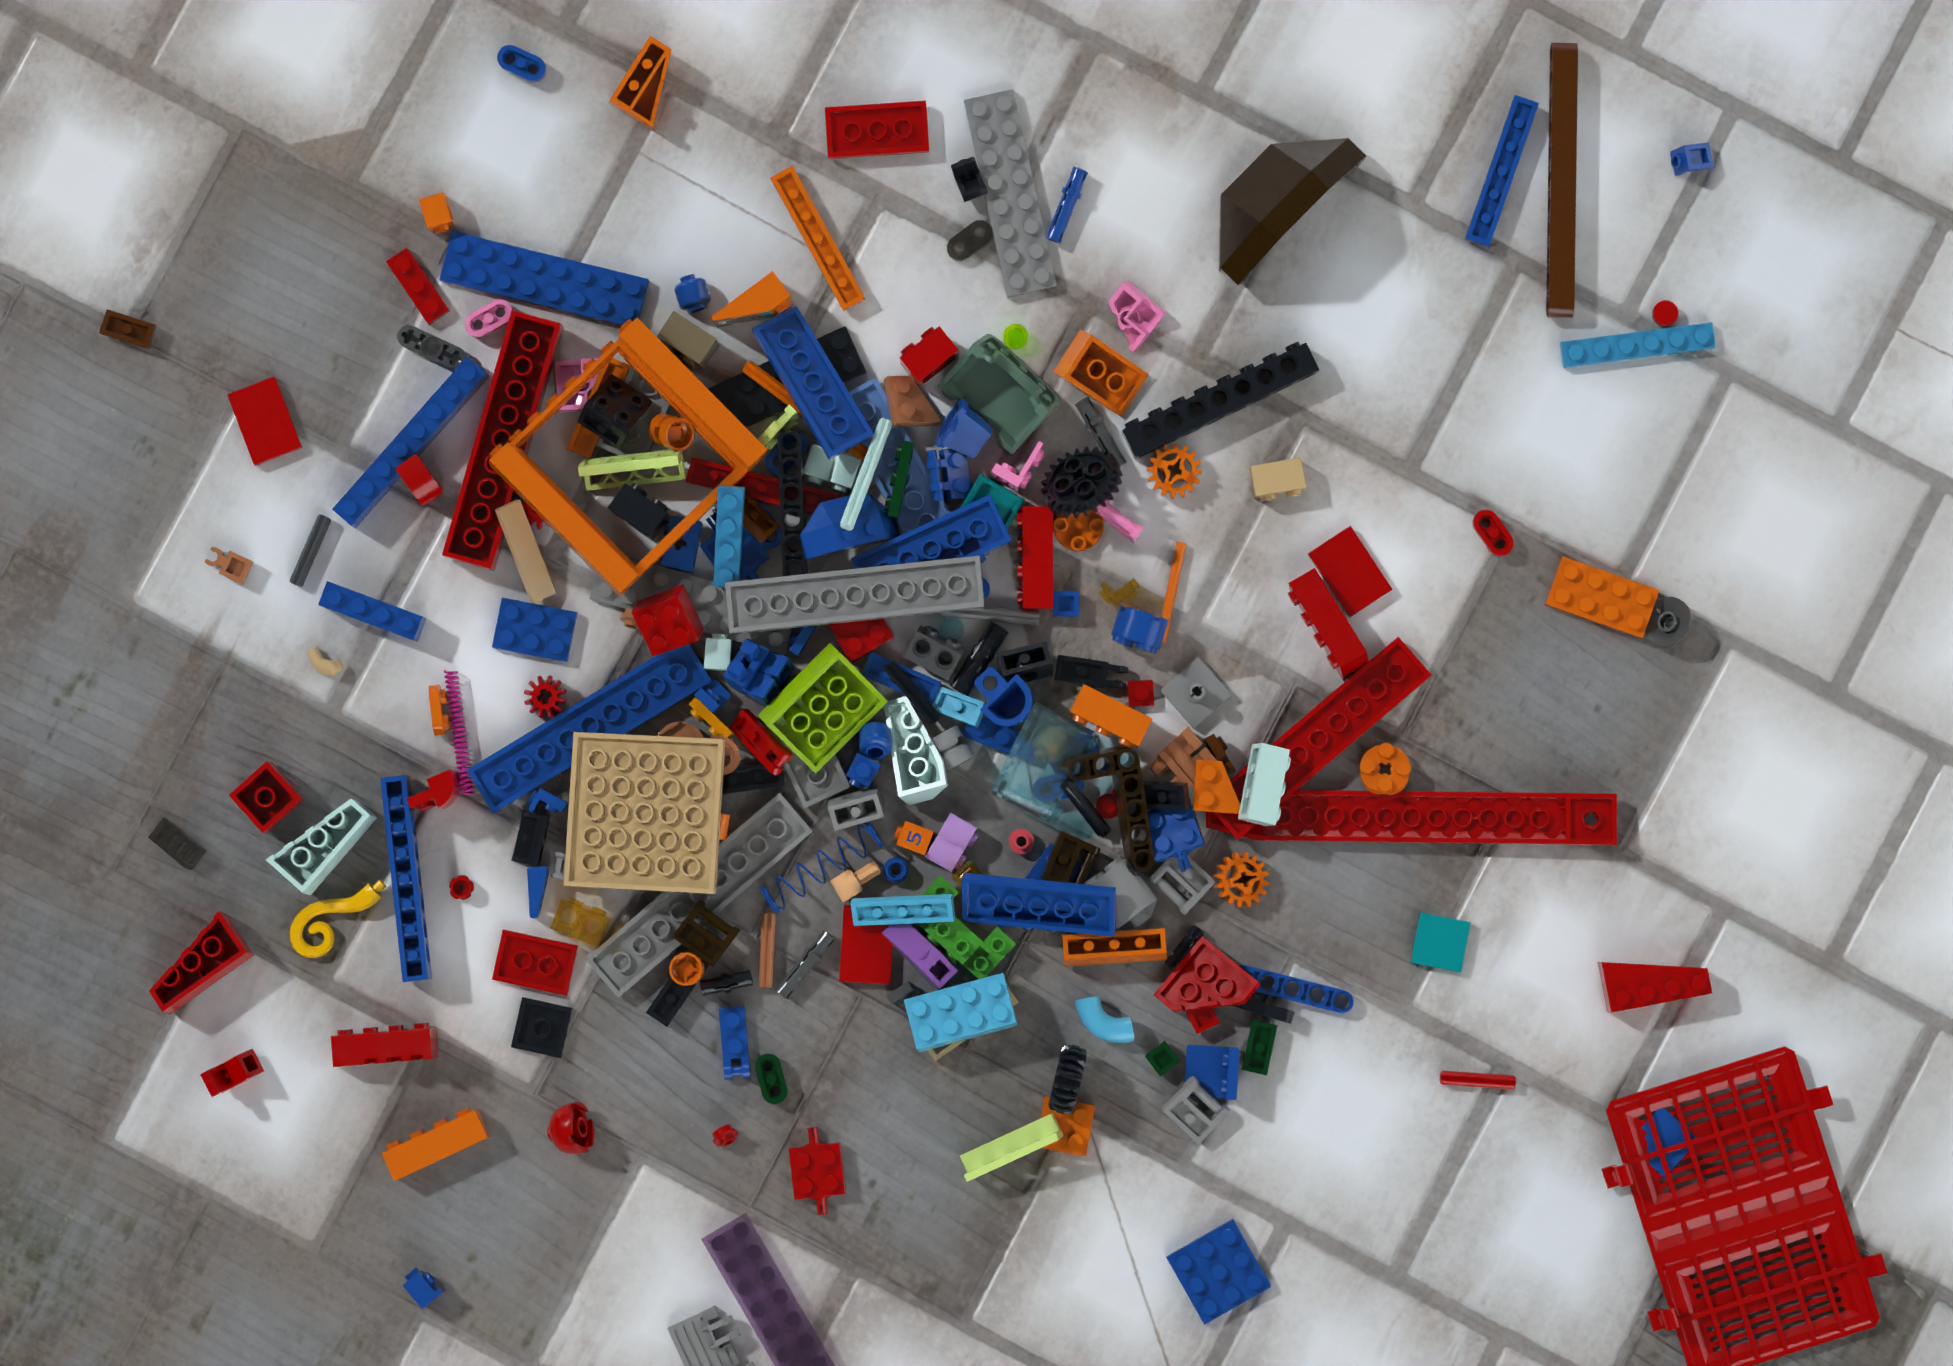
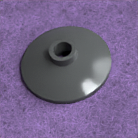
M1664 597L1657 600L1645 630L1647 638L1652 643L1661 647L1673 646L1682 641L1691 627L1692 617L1689 607L1685 602L1676 597ZM1674 620L1673 625L1669 628V623Z

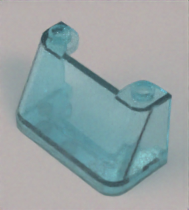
M1036 702L1029 712L993 785L991 794L1052 824L1053 820L1057 821L1062 814L1063 807L1060 806V799L1064 792L1060 785L1068 778L1062 773L1061 764L1070 755L1092 751L1098 740L1095 737L1097 733ZM1078 762L1075 763V764L1072 766V770H1071V771H1072V774H1073V772H1074V770H1075V768H1076Z

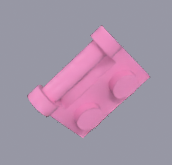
M1107 499L1105 500L1106 507L1097 506L1098 512L1096 514L1102 516L1105 522L1131 542H1135L1144 527L1122 515Z

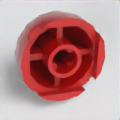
M581 1102L561 1106L553 1113L550 1119L547 1135L561 1152L567 1154L587 1153L590 1151L588 1147H592L594 1144V1124L592 1119L587 1121L585 1112L589 1111Z

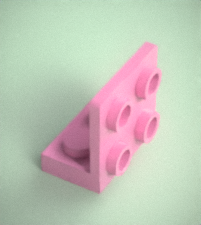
M1040 441L1037 443L1019 476L1016 475L1015 468L1003 462L1002 465L995 464L991 471V477L1016 492L1019 491L1020 487L1025 489L1032 478L1031 468L1033 465L1038 467L1045 455V451L1042 450L1043 443Z

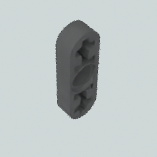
M412 325L403 326L398 331V342L404 348L451 370H455L467 357L465 351L460 347ZM414 331L413 336L422 340L420 350L416 349L419 346L416 342L409 341L406 344V339L403 335ZM430 341H436L439 344V351L435 355H429L425 350L426 344ZM445 346H448L449 348L446 352L452 355L460 352L459 357L462 361L451 365L452 360L443 356L442 361L439 358L444 354Z

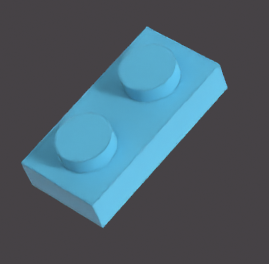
M939 686L932 706L943 716L978 728L984 714L980 709L986 703Z

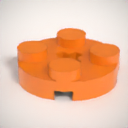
M1389 743L1374 746L1361 759L1359 767L1360 779L1365 788L1373 794H1397L1408 783L1411 772L1409 759L1402 750ZM1380 766H1390L1389 771L1391 774L1387 775L1384 773L1381 775L1379 773Z

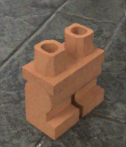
M1187 727L1157 755V759L1149 769L1157 778L1169 770L1174 776L1170 782L1188 783L1189 789L1194 785L1196 759L1217 760L1206 747L1194 757L1191 755L1203 743Z

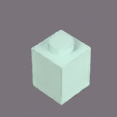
M712 634V638H706L705 670L727 671V667L732 661L733 640L727 639L726 634Z

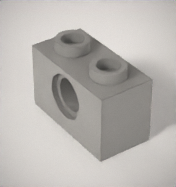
M877 786L828 799L827 807L834 831L884 817V807Z

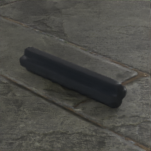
M891 661L884 667V671L931 725L935 724L941 718L940 714L897 663Z
M1070 778L1065 779L1060 785L1063 792L1097 836L1106 837L1111 831L1109 825L1075 781Z

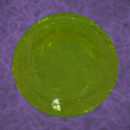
M1020 324L1009 325L1003 333L1004 343L1007 347L1015 350L1024 347L1028 341L1026 328Z

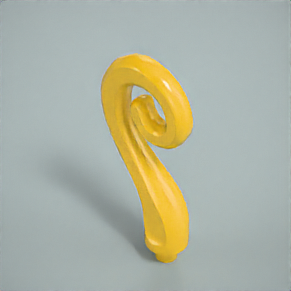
M379 879L374 885L368 883L351 897L320 900L304 907L296 915L290 927V942L293 949L307 958H318L328 953L335 941L332 927L323 921L312 923L308 928V932L310 934L320 932L323 934L324 940L318 946H311L303 938L305 925L315 916L325 913H356L364 911L383 898L380 892L387 886Z

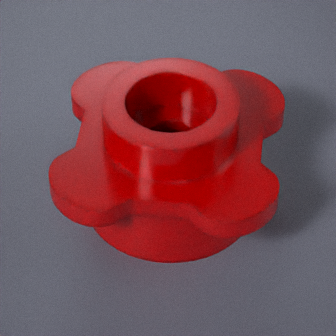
M730 1124L724 1125L713 1132V1143L717 1147H726L735 1141V1137L739 1133Z

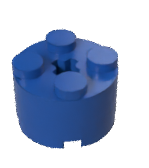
M1119 606L1111 636H1113L1112 641L1128 647H1133V643H1135L1136 648L1156 654L1157 649L1160 650L1169 620L1163 617L1156 618L1153 614L1141 610Z

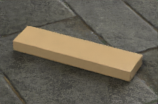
M516 499L495 509L530 602L535 604L555 594L556 591L521 501Z

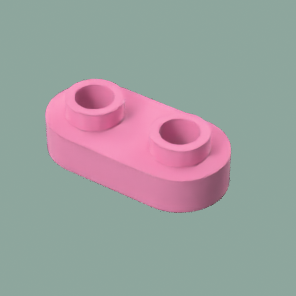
M502 299L492 301L467 316L465 320L466 331L475 338L485 337L508 324L511 311L513 310L512 306ZM504 309L505 315L501 318L497 317V311ZM477 321L483 322V327L480 330L474 328V324Z

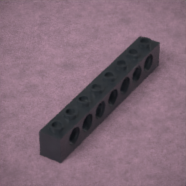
M1299 341L1287 346L1285 348L1286 352L1277 356L1276 352L1264 357L1262 359L1264 363L1254 367L1253 363L1239 369L1241 374L1231 378L1230 374L1216 380L1218 384L1208 389L1207 385L1193 391L1195 396L1186 400L1182 396L1170 402L1171 407L1165 410L1159 407L1147 413L1148 418L1142 421L1136 418L1124 424L1126 428L1122 430V435L1134 460L1317 374L1319 368L1307 343L1300 345ZM1285 360H1290L1294 363L1295 370L1287 373L1282 370L1281 363ZM1262 371H1267L1271 374L1272 381L1264 384L1259 381L1258 374ZM1238 382H1245L1249 386V392L1244 395L1239 394L1235 390V385ZM1215 393H1222L1226 397V403L1220 406L1216 405L1212 401V396ZM1192 404H1199L1203 408V414L1193 416L1189 412V407ZM1169 415H1177L1180 418V425L1170 427L1166 423V418ZM1146 426H1154L1158 432L1157 436L1147 438L1143 434V429Z

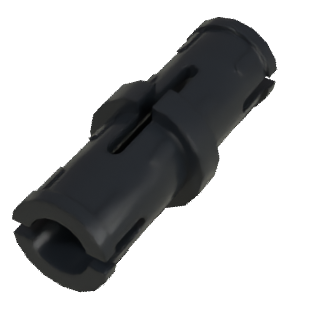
M750 969L729 975L728 973H722L720 977L700 980L703 997L724 991L725 993H731L733 989L753 986Z

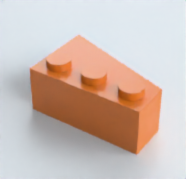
M649 36L608 102L650 130L654 125L672 50L652 36Z
M1083 684L1070 710V713L1074 715L1072 718L1074 721L1084 726L1088 722L1096 726V732L1108 738L1111 734L1119 738L1118 743L1130 749L1133 746L1139 747L1152 721V718Z

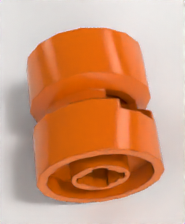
M666 413L656 415L651 420L648 428L649 437L653 443L675 451L687 449L691 445L695 434L694 428L688 420Z
M692 952L676 955L671 960L669 966V974L672 980L683 986L699 982L705 971L702 959Z

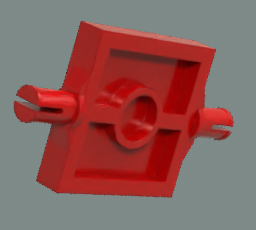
M818 1127L807 1128L809 1143L802 1147L789 1148L794 1200L806 1198L816 1200L817 1215H822V1212L824 1215L828 1214L827 1198L833 1195L846 1194L841 1143L827 1144L819 1142Z

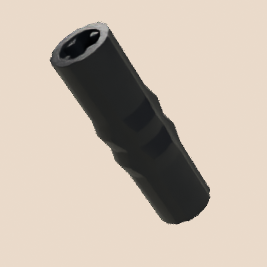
M991 621L978 642L973 646L971 653L966 657L950 686L959 693L969 696L975 687V680L993 661L996 652L1009 632Z

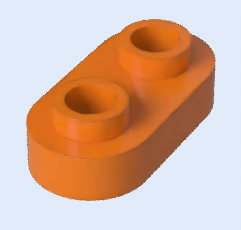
M440 684L429 686V701L434 735H446V730L450 729L449 715L444 714L443 705L447 704L446 689H441Z

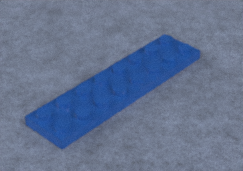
M454 231L451 232L439 279L442 282L621 326L629 319L632 322L637 317L640 319L649 283L647 278Z

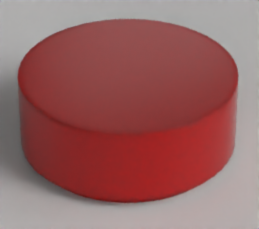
M1660 301L1652 310L1653 321L1662 327L1672 325L1678 318V308L1671 301Z

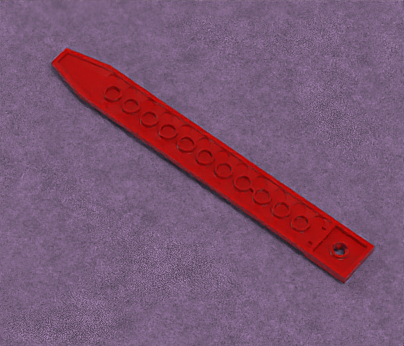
M1297 790L1279 806L1281 808V815L1276 825L1263 826L1257 824L1243 836V838L1255 841L1616 846L1617 794L1400 791L1394 795H1377L1370 791ZM1206 812V828L1231 834L1213 812ZM1589 812L1593 813V817L1598 818V822H1594L1593 826H1588V823L1584 822V817H1587Z

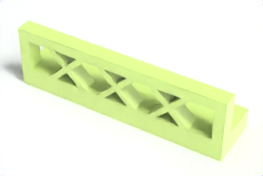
M672 449L584 459L578 466L579 477L584 476L587 491L622 487L624 483L631 486L633 483L642 485L685 480L687 478L682 451ZM678 465L679 473L670 474L662 467ZM651 468L656 470L653 476L645 477L637 471ZM617 472H631L628 479L624 480L619 479L613 474ZM605 474L607 476L603 482L592 483L591 475Z
M1054 1114L1046 1115L960 1155L967 1170V1173L964 1174L966 1181L973 1180L1061 1139L1064 1135Z

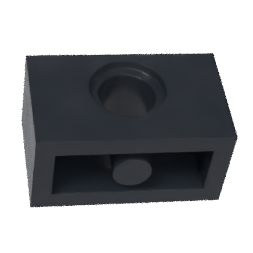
M1046 641L997 653L999 674L1007 682L1016 674L1025 683L1053 676V662Z

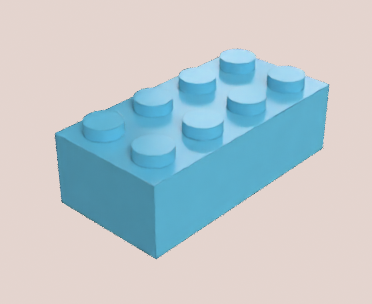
M1003 973L904 1000L916 1049L919 1053L1018 1026L1008 984Z

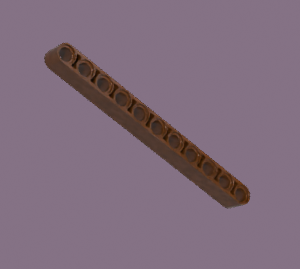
M1551 43L1546 316L1552 318H1573L1578 91L1577 43Z

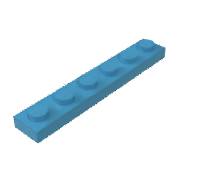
M1712 322L1560 342L1563 368L1716 348Z

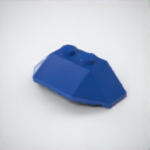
M867 492L852 531H848L840 527V522L850 496L821 502L799 535L805 558L808 560L892 540L900 536L896 521L889 518L888 511H884L885 506Z

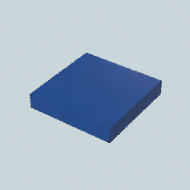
M1665 1108L1658 1109L1652 1113L1662 1148L1685 1142L1679 1121ZM1646 1121L1645 1125L1642 1126V1130H1646L1645 1139L1647 1140L1648 1153L1657 1149L1648 1121ZM1688 1130L1690 1139L1696 1138V1137ZM1687 1147L1665 1154L1670 1171L1688 1153ZM1659 1156L1650 1158L1649 1164L1665 1178Z

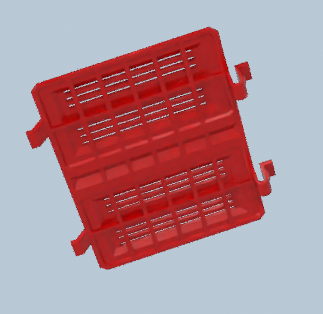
M1785 1046L1612 1100L1606 1109L1623 1165L1617 1166L1614 1164L1602 1168L1605 1183L1608 1189L1615 1186H1630L1669 1308L1663 1310L1659 1307L1647 1311L1653 1332L1661 1329L1666 1331L1676 1330L1687 1366H1753L1873 1328L1880 1318L1868 1277L1888 1273L1882 1253L1860 1257L1814 1110L1834 1105L1828 1085L1807 1090L1795 1051ZM1769 1075L1770 1079L1765 1081L1764 1076ZM1754 1079L1759 1081L1758 1084L1739 1090L1735 1086ZM1772 1085L1773 1089L1768 1091L1767 1086ZM1730 1087L1731 1092L1708 1098L1707 1094ZM1761 1088L1762 1093L1740 1100L1739 1095ZM1776 1095V1099L1771 1101L1770 1096ZM1702 1096L1703 1101L1680 1108L1679 1103ZM1732 1097L1734 1099L1732 1103L1711 1108L1713 1103ZM1763 1098L1765 1099V1103L1759 1104L1744 1110L1742 1108V1105L1760 1100ZM1674 1105L1675 1110L1669 1111L1672 1116L1677 1115L1685 1142L1662 1148L1651 1112ZM1705 1106L1706 1111L1683 1117L1682 1113ZM1734 1107L1737 1109V1112L1718 1118L1714 1117L1715 1113ZM1646 1114L1647 1119L1639 1120V1116ZM1706 1116L1709 1118V1121L1690 1127L1686 1126L1687 1122ZM1646 1121H1648L1657 1149L1648 1153V1143L1645 1139L1647 1132L1642 1130V1126L1646 1125ZM1786 1128L1787 1132L1782 1134L1781 1129ZM1688 1130H1689L1696 1138L1690 1139ZM1775 1131L1776 1136L1753 1142L1752 1138ZM1790 1138V1142L1785 1144L1784 1139ZM1747 1140L1748 1145L1725 1151L1724 1147ZM1776 1141L1779 1143V1146L1760 1152L1756 1151L1757 1147ZM1687 1147L1688 1153L1680 1161L1691 1158L1692 1162L1673 1168L1670 1171L1665 1154ZM1793 1148V1152L1788 1153L1787 1149ZM1719 1149L1720 1154L1697 1161L1696 1156ZM1748 1150L1751 1152V1155L1728 1161L1729 1156ZM1779 1151L1782 1152V1156L1763 1162L1759 1161L1760 1157ZM1659 1156L1666 1182H1659V1179L1663 1178L1660 1173H1656V1170L1649 1164L1650 1158ZM1722 1159L1723 1164L1700 1170L1699 1166ZM1751 1160L1754 1162V1165L1735 1171L1731 1170L1732 1166ZM1694 1168V1173L1672 1179V1174ZM1722 1169L1726 1171L1725 1174L1706 1180L1703 1179V1175ZM1694 1178L1698 1180L1697 1183L1675 1189L1674 1186ZM1669 1186L1670 1191L1663 1193L1662 1189ZM1821 1234V1238L1816 1239L1815 1235ZM1809 1237L1810 1242L1787 1248L1786 1244ZM1824 1244V1248L1819 1249L1818 1245ZM1781 1246V1251L1759 1257V1252ZM1810 1247L1813 1249L1812 1252L1793 1258L1790 1257L1791 1253ZM1826 1253L1827 1258L1822 1259L1821 1255ZM1753 1255V1260L1734 1266L1730 1264L1731 1261ZM1781 1256L1785 1258L1784 1261L1762 1267L1761 1264ZM1812 1257L1816 1258L1815 1262L1796 1268L1793 1266V1263ZM1722 1264L1725 1265L1724 1269L1705 1275L1702 1273L1703 1270ZM1756 1265L1757 1269L1734 1276V1271ZM1784 1266L1788 1268L1786 1271L1765 1276V1272ZM1690 1274H1697L1696 1278L1690 1279ZM1728 1274L1729 1278L1708 1285L1705 1283V1280ZM1755 1275L1760 1277L1758 1280L1737 1286L1736 1281ZM1700 1283L1701 1287L1694 1289L1693 1284ZM1731 1283L1732 1288L1709 1295L1708 1290ZM1838 1287V1290L1833 1292L1832 1288ZM1826 1290V1295L1804 1301L1803 1297ZM1703 1293L1704 1297L1696 1298V1294ZM1841 1297V1300L1836 1302L1835 1298ZM1798 1299V1304L1776 1310V1305ZM1826 1300L1830 1302L1829 1305L1810 1311L1807 1310V1306ZM1843 1306L1844 1310L1839 1312L1838 1308ZM1770 1308L1771 1312L1750 1319L1747 1317L1748 1314ZM1798 1309L1802 1311L1800 1314L1779 1320L1778 1317ZM1829 1310L1833 1311L1832 1315L1813 1321L1810 1319V1316ZM1738 1317L1742 1318L1741 1322L1722 1328L1719 1326V1323ZM1773 1318L1774 1322L1751 1329V1324ZM1801 1319L1805 1321L1803 1324L1782 1329V1325ZM1707 1327H1714L1713 1331L1707 1332ZM1745 1327L1746 1331L1725 1338L1722 1336V1333ZM1776 1327L1777 1332L1754 1339L1753 1334ZM1717 1336V1340L1712 1342L1709 1340L1710 1337ZM1748 1336L1749 1341L1726 1348L1725 1343ZM1720 1346L1721 1350L1713 1351V1347Z

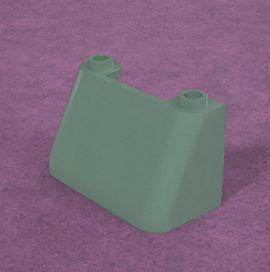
M986 334L974 342L938 384V387L942 389L943 395L949 400L963 398L968 401V404L999 432L997 434L998 446L1003 451L1009 452L1012 455L1062 402L1059 395L998 338L991 334Z

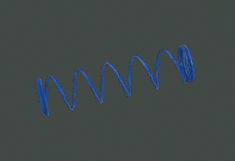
M865 822V826L861 824L857 825L858 834L863 846L865 856H862L860 853H858L846 840H844L841 837H837V844L843 860L844 869L839 867L823 851L819 849L817 850V858L821 867L824 882L820 881L816 876H814L803 864L799 862L796 863L797 872L803 888V895L797 892L785 879L777 875L776 882L782 898L783 907H780L775 903L774 899L772 898V896L770 895V893L764 885L760 886L759 888L763 896L767 900L768 904L772 908V910L777 914L778 912H780L779 909H785V900L778 878H780L797 895L805 897V886L798 865H800L804 870H806L819 883H826V876L821 863L819 852L823 854L839 870L846 871V862L840 846L839 839L842 840L858 856L865 859L867 856V852L859 826H861L873 837L879 848L884 847V844L882 843L878 834L872 827L871 823Z

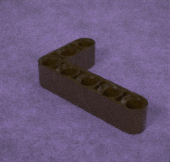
M1115 746L1066 757L1061 764L1062 773L1075 781H1085L1112 775L1124 857L1127 858L1134 869L1139 871L1149 870L1154 864V853L1140 760L1137 752L1125 746ZM1127 752L1128 761L1122 765L1120 762L1121 755ZM1103 757L1104 765L1101 769L1097 770L1096 762L1099 758ZM1079 762L1080 770L1077 774L1073 775L1071 771L1072 766ZM1131 777L1132 785L1129 789L1125 790L1124 782L1127 778ZM1135 802L1136 810L1133 814L1129 815L1128 807L1131 803ZM1138 827L1140 834L1133 840L1132 832ZM1142 852L1144 855L1143 861L1140 864H1136L1135 858Z

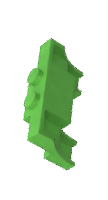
M939 875L922 895L952 894L954 898L959 892ZM957 917L954 922L917 923L928 933L925 938L936 948L939 945L947 950L944 955L955 965L960 962L978 979L987 977L1016 945L998 927L983 942Z

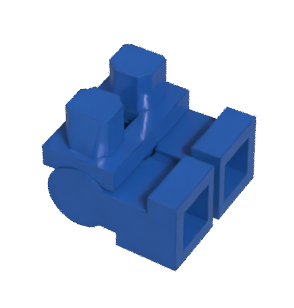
M746 639L740 646L741 649L734 660L730 662L723 677L733 689L766 707L780 692L778 685L783 687L794 666L788 657L782 654L777 655L767 648Z

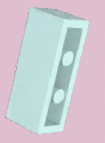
M1265 743L1252 744L1238 820L1263 826L1276 825L1281 815L1280 799L1286 788V783L1284 782L1285 773L1289 769L1291 761L1289 749Z

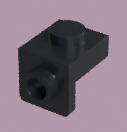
M974 157L962 159L951 165L954 179L964 202L988 194Z

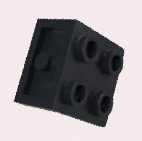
M610 374L584 405L577 422L620 450L625 444L630 430L649 409L652 401L615 375Z

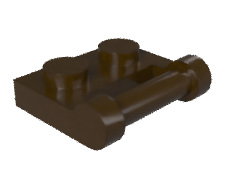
M1059 831L1040 879L1072 883L1068 880L1079 853L1083 850L1086 854L1074 883L1084 884L1094 859L1099 856L1101 849L1068 833Z
M699 900L672 937L714 967L741 930L736 926L732 927L705 907L706 903ZM698 915L702 916L727 936L721 941L695 922V918Z

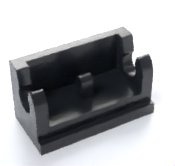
M526 811L522 812L511 861L536 867L540 866L551 817Z

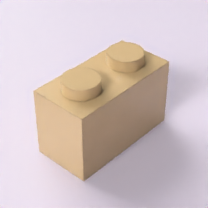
M1301 457L1253 465L1249 468L1254 498H1261V502L1275 500L1276 495L1286 493V497L1301 495V490L1306 489Z

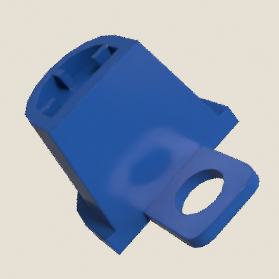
M960 398L944 419L938 431L935 445L939 448L948 447L974 459L992 435L993 427L968 407V401Z
M988 667L975 680V686L989 700L980 710L995 724L1004 727L1016 726L1025 721L1031 714L1033 706L1032 692L1018 674L1007 682L993 667ZM988 676H994L997 679V686L993 690H986L984 687V680Z

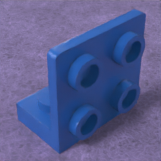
M1187 1045L1185 1082L1191 1076H1194L1199 1080V1085L1213 1098L1237 1100L1240 1048ZM1193 1092L1189 1095L1197 1097Z

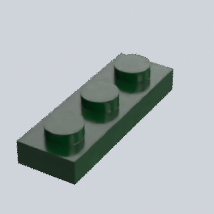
M903 441V445L898 446L896 450L895 461L899 462L897 471H892L889 486H893L892 496H887L884 511H888V517L899 520L914 450L913 442Z

